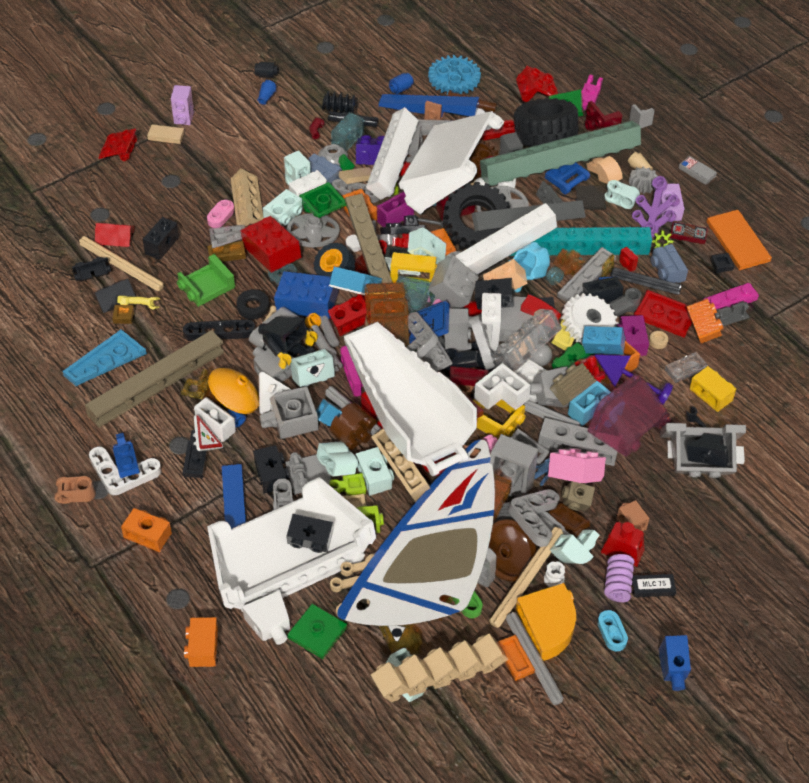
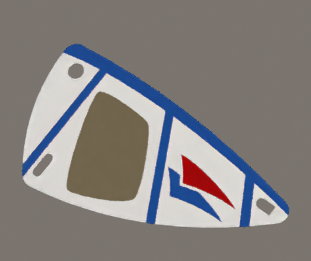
M476 440L465 449L468 460L460 461L447 467L432 483L430 489L424 492L401 519L369 561L337 611L340 619L375 626L407 625L446 617L460 612L468 606L487 555L494 517L493 466L490 464L491 455L485 440ZM475 448L481 449L475 458H470V454ZM442 595H448L459 599V603L451 605L440 601L439 598ZM368 599L370 601L369 607L365 610H358L356 608L360 600Z

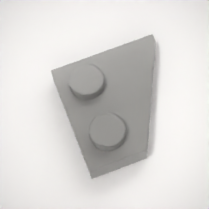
M235 225L210 228L212 248L241 240L240 230L244 229L245 226Z

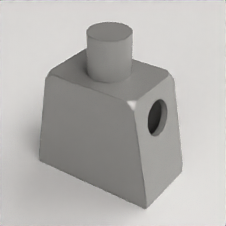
M258 346L254 349V370L258 376L260 372H264L280 383L292 376L291 363L290 366L286 363L285 369H282L278 365L280 358L276 357L269 348L264 350Z
M567 367L541 372L533 378V383H529L531 385L530 395L536 394L538 404L563 408L570 405L569 402L563 406L550 390V387L554 385L553 380L560 374L563 376L567 375L565 372L568 369Z

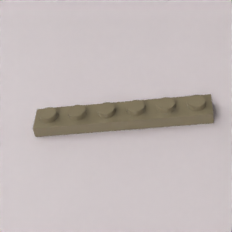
M363 194L345 197V203L369 275L382 278V288L379 294L394 291V286Z

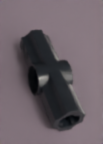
M455 349L445 350L453 364L442 370L450 372V366L462 368L481 366L482 359L479 350L457 352Z

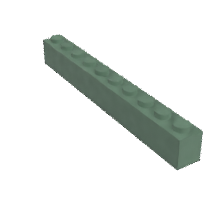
M629 121L480 160L481 178L485 183L494 186L499 182L512 181L514 178L528 177L529 174L543 173L548 169H558L563 165H573L578 161H588L590 158L603 157L608 153H618L623 149H633L635 146L641 145V126L634 121Z

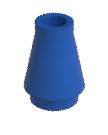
M265 80L262 82L257 99L260 104L265 105L276 92V84L273 81Z

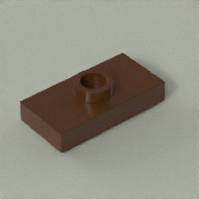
M563 503L558 504L556 508L548 512L574 537H577L582 530L590 527V521Z

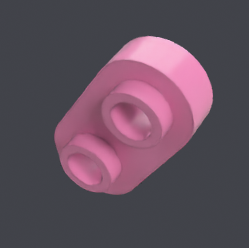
M230 200L219 201L207 215L208 225L212 228L223 226L234 213L233 202Z

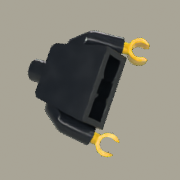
M278 316L268 324L261 323L258 327L259 334L263 335L264 344L276 357L280 358L278 365L282 369H285L286 363L289 366L291 363V356L282 352L289 351L305 336V343L309 346H313L318 338L316 332L308 331L303 318Z

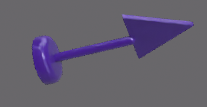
M594 355L614 387L623 373L655 392L654 404L659 408L665 403L673 389V385L669 382L664 383L660 389H657L625 370L631 356Z

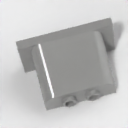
M666 423L660 429V438H671L675 473L689 474V477H701V474H709L710 478H719L721 475H730L737 472L736 440L746 433V425H725L723 428L686 427V424ZM704 433L723 436L724 445L728 447L729 463L727 467L688 461V442L700 439Z

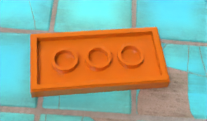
M739 210L707 218L706 223L725 251L729 253L738 270L771 262L772 257Z

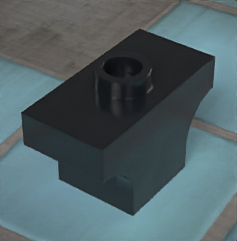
M704 433L700 439L689 441L687 444L688 461L727 467L729 463L728 447L724 445L723 436Z

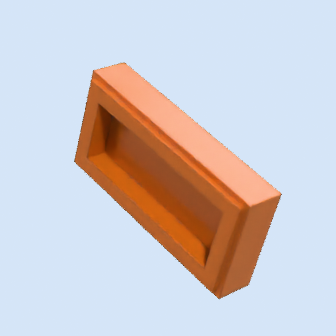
M516 634L498 641V644L509 659L505 663L515 681L535 673V669Z

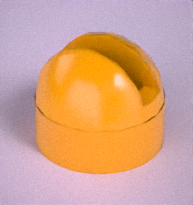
M311 313L305 318V325L308 328L312 329L311 326H320L321 319L316 313Z

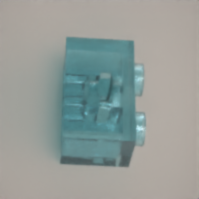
M349 112L331 131V145L337 144L347 151L364 133L363 118Z

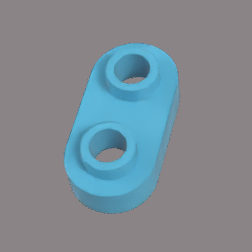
M611 610L601 612L597 624L607 647L612 651L623 650L627 645L628 636L618 614Z

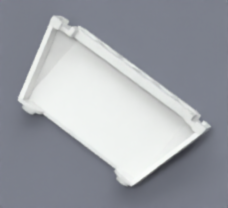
M490 111L433 126L399 182L400 189H403L406 195L404 198L406 204L421 215L424 210L471 181L477 173L476 165L469 160L484 131L491 128L500 129L504 120Z
M316 478L303 486V498L231 529L226 521H218L207 526L223 605L230 609L233 607L241 609L243 612V606L278 590L282 598L334 575L341 571L340 567L344 562H350L351 564L361 562L365 556L364 551L367 546L373 544L376 539L373 521L361 513L324 480ZM292 514L333 522L334 530L328 553L323 551L322 553H316L309 548L302 547L298 549L287 544L286 535Z

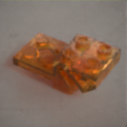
M403 283L365 284L367 323L371 325L378 322L407 347L409 345L407 319L409 315Z

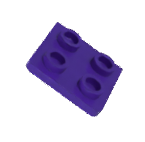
M362 135L361 138H358L356 143V164L374 165L385 136L371 138L369 135Z

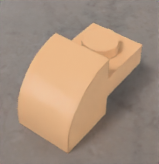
M611 156L604 159L598 157L587 163V170L598 174L599 181L608 184L611 180L619 181L623 179L618 163Z

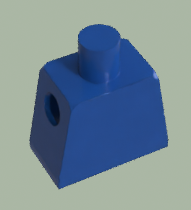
M687 635L665 636L658 649L663 680L671 681L672 690L681 691L685 689L684 680H686L691 671Z

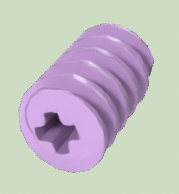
M617 554L608 559L604 593L612 601L628 602L631 598L632 588L630 586H632L631 579L633 578L632 572L634 570V559L631 556Z

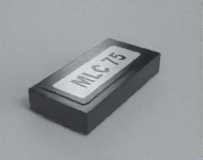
M673 574L635 575L631 579L634 597L676 595Z

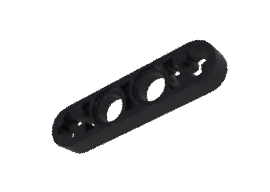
M247 319L190 322L183 326V335L186 340L194 341L206 334L207 332L205 331L212 328L221 340L249 338L256 327L252 320ZM231 327L233 331L225 332L224 329Z

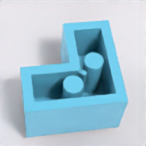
M596 381L570 401L568 415L572 419L579 421L581 427L596 416L610 428L623 417L625 404L600 382Z

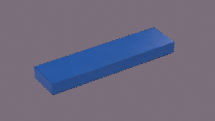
M242 464L222 466L225 521L228 522L231 529L246 523Z

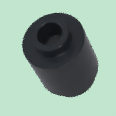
M276 62L256 63L254 68L255 76L275 79L276 75H279V66L276 65Z

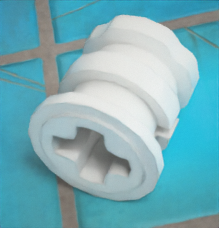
M551 562L547 565L544 583L549 588L564 583L565 566L560 562Z

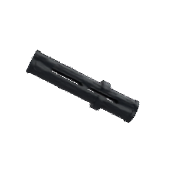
M329 110L328 121L340 122L343 125L354 124L378 127V117Z

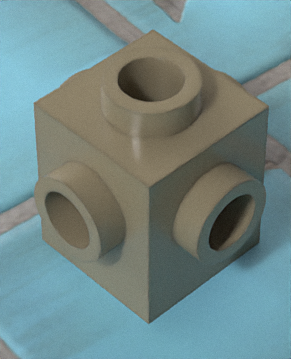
M571 481L562 490L563 504L574 511H586L591 507L595 487L585 485L586 483Z

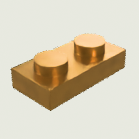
M243 241L231 242L216 248H212V245L208 246L209 256L215 254L221 262L246 259Z

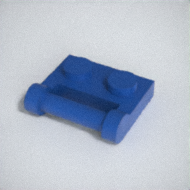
M576 162L573 165H563L558 169H551L545 173V179L557 186L564 195L568 194L580 182L590 178L589 171ZM576 173L579 175L569 183L565 182L566 180L574 176Z

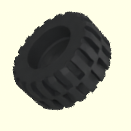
M557 98L536 99L535 101L523 103L514 112L515 133H517L523 145H529L530 147L578 135L577 107L570 101L558 100Z
M474 182V185L466 183L464 188L460 187L455 190V193L449 195L448 201H446L442 219L443 228L447 231L446 233L451 238L454 246L458 244L459 249L464 251L465 248H470L502 229L475 231L466 227L460 219L461 211L473 205L482 206L488 211L509 209L510 204L505 202L506 197L503 193H498L499 189L496 187L492 189L490 184L487 183L480 185V182Z

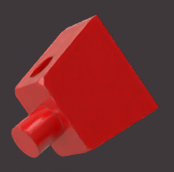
M616 522L607 536L601 553L610 557L617 554L629 555L634 559L633 566L638 567L645 550L644 532L634 528V525L630 522Z

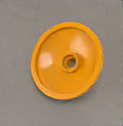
M217 368L211 372L208 377L209 388L215 398L225 407L241 414L253 413L259 407L258 391L244 374L231 368Z

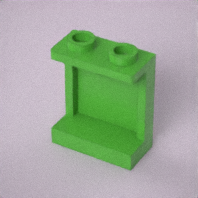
M215 254L208 257L209 265L187 276H184L182 272L177 273L178 287L180 290H184L188 299L191 302L193 301L198 307L235 288L234 275Z

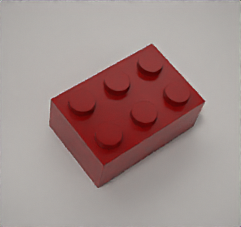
M271 216L240 230L244 248L271 273L301 258L299 241Z

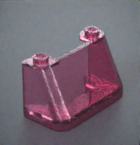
M635 374L599 402L587 432L627 457L632 451L635 453L639 449L641 436L654 426L661 429L666 423L670 422L671 418L669 417V411L644 378Z

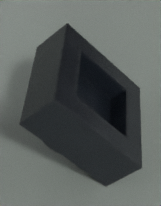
M729 253L711 256L710 261L716 273L733 271L734 264Z

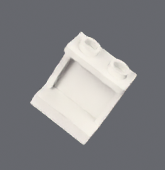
M483 293L482 324L487 326L485 333L489 346L493 351H498L501 294Z

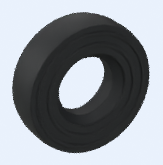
M256 289L244 291L238 296L236 302L238 313L242 317L251 320L265 316L270 307L268 296ZM249 301H258L260 303L257 308H248L246 306Z

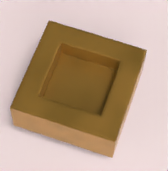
M115 305L112 318L113 324H132L133 305Z

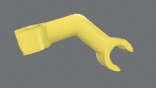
M118 296L117 303H120V305L143 304L148 305L150 309L160 308L153 303L154 300H160L159 297Z

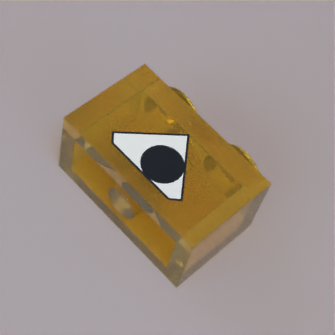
M413 624L379 626L391 654L402 648H406L412 656L419 654L422 641L419 633L414 632Z

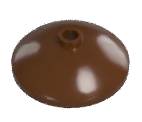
M500 520L493 523L488 548L496 554L495 575L502 580L515 582L535 555L536 546L516 521Z

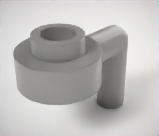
M372 220V224L376 233V220ZM398 234L376 235L378 241L384 240L387 245H392L393 237L398 238Z

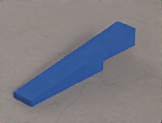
M382 94L379 101L380 107L397 110L405 107L409 112L425 114V103L430 101L442 105L441 117H443L444 112L474 116L479 105V97Z

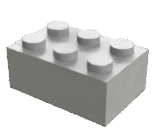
M501 434L491 451L490 464L493 466L495 490L514 498L528 495L534 484L539 449Z

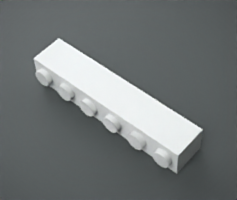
M405 107L393 113L366 188L380 200L390 197L394 193V187L403 168V162L408 154L409 145L412 143L413 134L417 129L418 119Z
M545 203L455 257L477 275L557 228L556 215Z

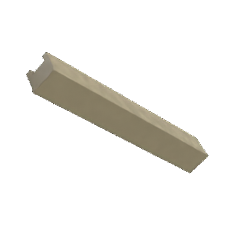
M213 330L207 332L85 404L87 417L100 428L224 354V351L221 349L223 341Z

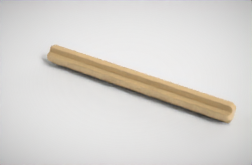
M83 236L79 240L82 247L99 257H107L109 263L156 291L163 289L162 281L90 238Z
M553 527L549 544L545 547L540 546L489 619L492 626L496 628L501 626L506 616L515 606L517 598L521 597L550 555L552 546L560 535L564 534L562 529Z

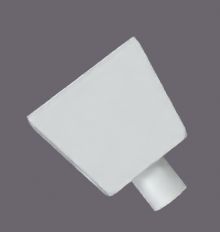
M279 590L242 607L244 619L262 641L273 637L275 643L279 645L287 640L285 631L290 629V622Z

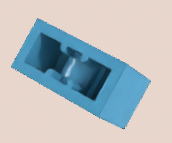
M585 326L582 342L585 353L623 355L625 346L623 327Z

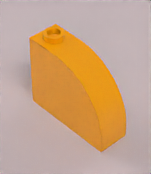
M564 583L517 598L516 611L543 661L563 652L573 636L576 623V609L573 603L572 592L567 590Z

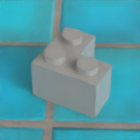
M449 308V333L444 334V350L455 349L457 352L471 351V343H468V340L471 339V329H469L471 328L469 318L472 316H468V309Z

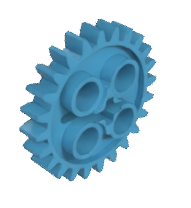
M447 55V59L441 57V61L436 59V63H432V67H429L428 78L429 82L432 83L431 86H436V90L441 89V93L447 91V95L449 90L455 93L459 92V94H462L463 91L468 93V89L473 91L474 87H477L478 83H480V68L477 67V64H473V60L468 61L467 57L462 59V56L456 58L453 55V58H450Z

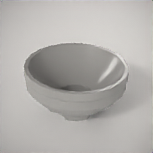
M332 144L322 148L318 156H323L327 161L340 166V163H338L340 155L345 154L348 158V153L341 146ZM337 150L336 153H329L328 151Z

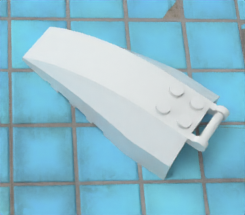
M378 322L344 336L345 344L368 398L387 436L408 461L425 465L432 476L439 474V471L453 464L467 461L468 455L462 446L477 428V408L462 391L442 373H437L433 370L427 361L423 362L418 358L417 353L408 350L402 341L396 339L391 332ZM451 453H456V455L447 458L437 464L434 463V461H437Z

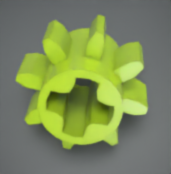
M662 230L661 235L655 233V236L657 238L656 240H652V242L656 244L654 249L658 247H663L662 244L658 242L660 239H662V236L664 237V240H667V243H665L664 246L669 245L670 243H674V241L670 240L669 238L672 234L670 233L668 235H665L664 230Z

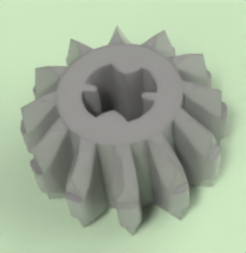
M643 166L641 169L636 167L630 173L629 185L637 188L643 194L645 192L651 194L652 190H655L652 181L658 175H656L655 170H650V167L644 168Z

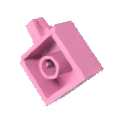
M570 448L569 450L559 449V452L550 453L548 477L578 483L599 482L604 477L606 457L598 456L599 453L593 451L584 453L581 452V449Z

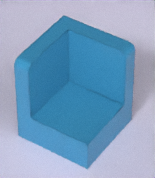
M325 399L322 400L316 409L318 420L329 427L335 416L339 418L343 412Z

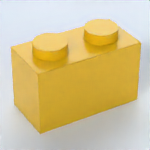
M709 366L692 377L690 390L717 412L733 401L736 388L730 382H727Z

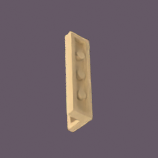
M240 169L231 178L237 225H244L246 228L250 223L254 224L262 220L263 211L257 176Z

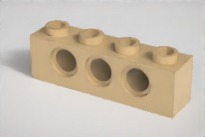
M383 428L374 434L372 439L416 502L425 491L430 489V486L415 464L404 457Z

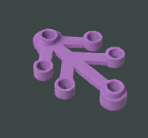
M658 176L652 181V185L655 188L652 207L648 204L644 195H639L636 198L637 205L642 207L649 215L648 222L644 219V215L640 210L632 213V218L635 222H639L642 227H650L652 238L655 237V233H658L659 227L667 221L673 222L677 217L673 210L666 211L664 216L656 221L657 216L670 206L675 207L680 203V199L674 194L660 205L662 193L668 186L663 176Z

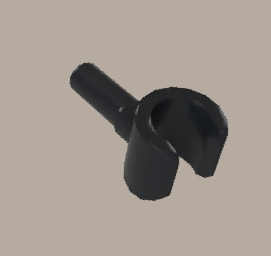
M695 407L690 408L691 413L686 411V420L688 422H696L702 428H709L697 416L698 410Z

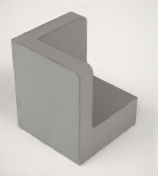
M634 104L631 106L629 120L634 121L641 128L652 125L654 109L640 110Z

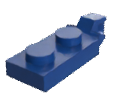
M124 433L116 434L118 444L113 445V451L120 478L140 473L131 440L126 441Z

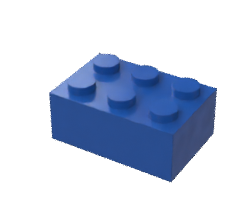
M283 271L274 296L276 310L285 307L296 315L308 316L311 313H316L321 317L325 315L330 319L328 310L332 309L335 305L339 293L338 288L329 286L331 280L329 276Z

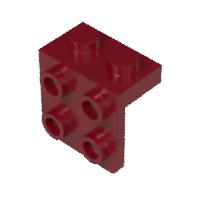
M593 101L588 102L585 128L587 130L594 131L621 124L622 114L620 111L604 116Z

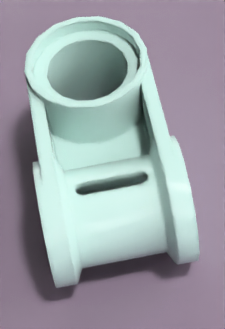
M611 180L607 184L608 191L605 193L604 198L609 203L619 205L625 209H631L640 193L635 187L623 184L617 180Z

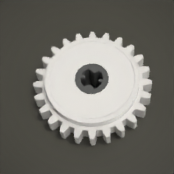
M582 293L581 296L577 294L574 298L571 297L562 310L563 315L561 319L565 320L562 324L566 326L567 329L565 331L570 333V337L576 339L575 342H583L585 326L617 327L619 323L615 321L617 316L614 315V310L609 307L610 304H606L604 299L601 300L598 296L593 297L590 293L588 296Z

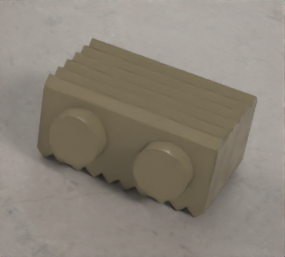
M583 363L577 367L575 364L565 371L567 375L563 376L560 374L553 380L554 385L550 387V390L563 406L596 382L594 376L591 375Z

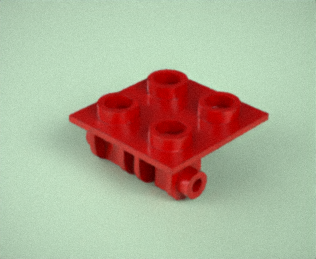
M136 128L109 134L98 158L101 159L118 154L122 161L128 160L137 141L135 135Z

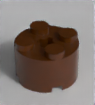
M350 403L340 410L343 413L339 418L335 416L330 426V432L350 450H353L362 442L365 444L371 439L372 435L370 433L376 424V419L356 403Z

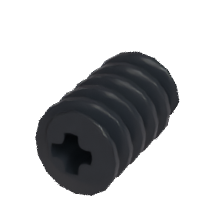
M328 90L326 95H324L322 110L327 109L329 112V110L333 109L334 112L339 110L341 113L346 111L348 114L352 112V114L356 115L358 100H356L355 94H353L351 99L348 93L343 98L342 92L337 97L336 91L331 96Z

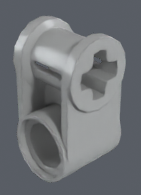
M287 479L275 481L273 485L274 510L294 502L292 499L291 483Z

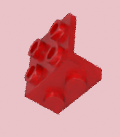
M526 66L516 78L522 101H530L537 91L547 96L558 94L553 76L549 73L541 72L537 68Z

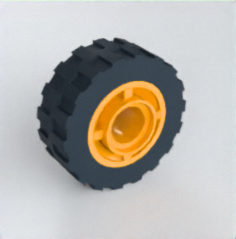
M330 243L319 250L315 256L314 270L317 275L331 277L334 267L353 271L355 259L354 255L343 244Z

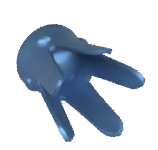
M550 458L545 460L543 464L536 466L538 471L535 473L534 479L546 473L540 482V486L549 478Z

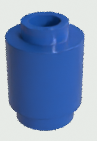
M402 73L389 81V89L391 92L399 94L411 88V85L414 83L412 76L409 73Z

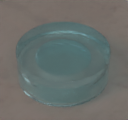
M554 267L548 271L546 280L551 285H556L563 279L564 272L559 267Z

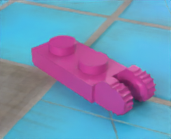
M589 75L587 83H585L582 89L583 110L587 109L589 101L596 103L603 78L599 77L597 85H593V75Z
M344 346L340 349L343 369L355 397L361 396V387L364 386L357 374L347 346Z

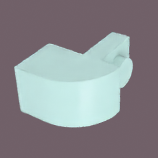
M582 530L577 539L574 535H560L550 551L561 562L584 564L594 557L589 550L595 546V541L600 535L595 530Z

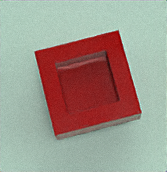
M625 247L621 250L619 262L627 270L633 272L637 268L639 257L628 247Z

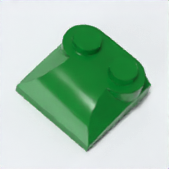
M329 182L299 195L302 198L304 211L312 213L317 218L324 217L346 206L345 199Z

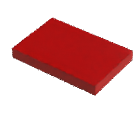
M647 290L634 313V316L643 315L645 323L685 338L693 323L687 309L688 305Z

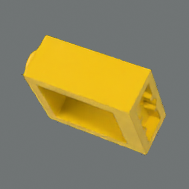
M393 252L390 277L394 291L430 293L431 291L428 288L438 265L436 264V257ZM400 270L430 273V278L400 276Z
M473 399V401H474L480 408H482V409L485 408L482 404H480L478 401H476L475 399ZM501 399L496 405L512 414L503 426L485 415L477 418V428L488 435H493L497 440L501 434L511 437L518 424L521 425L526 417L524 405L515 410Z

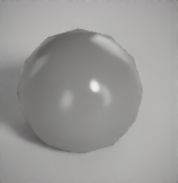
M537 343L530 348L529 359L539 366H545L552 359V350L544 343Z

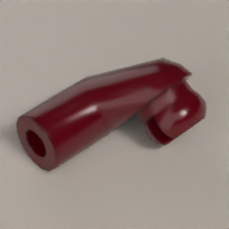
M320 117L315 118L309 126L310 134L314 140L320 137L318 128H322V125L325 124L324 120Z

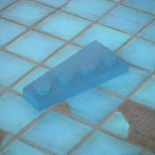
M121 329L63 370V375L75 386H78L147 354L146 349Z

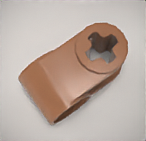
M87 476L60 477L56 480L58 488L55 494V501L58 503L89 502L96 495L92 480Z

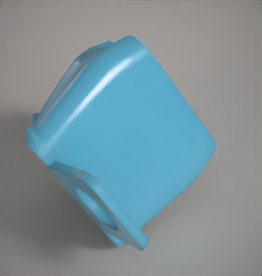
M532 242L516 252L513 258L525 269L528 280L543 278L547 275V269L550 266L549 253L546 248L539 246L538 243ZM522 287L516 289L515 292H520Z

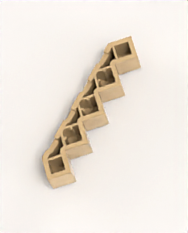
M491 634L480 636L472 646L465 640L458 642L448 653L440 647L431 650L423 660L413 655L405 658L398 667L390 662L381 664L371 676L383 697L390 702H394L400 699L399 695L408 693L409 696H414L425 692L429 686H434L437 689L450 685L451 680L456 678L459 681L473 678L476 675L475 673L483 671L484 674L492 672L509 659L496 639Z

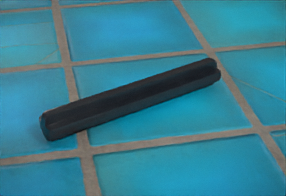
M616 267L611 272V277L617 276L619 280L676 295L680 294L682 288L681 284Z

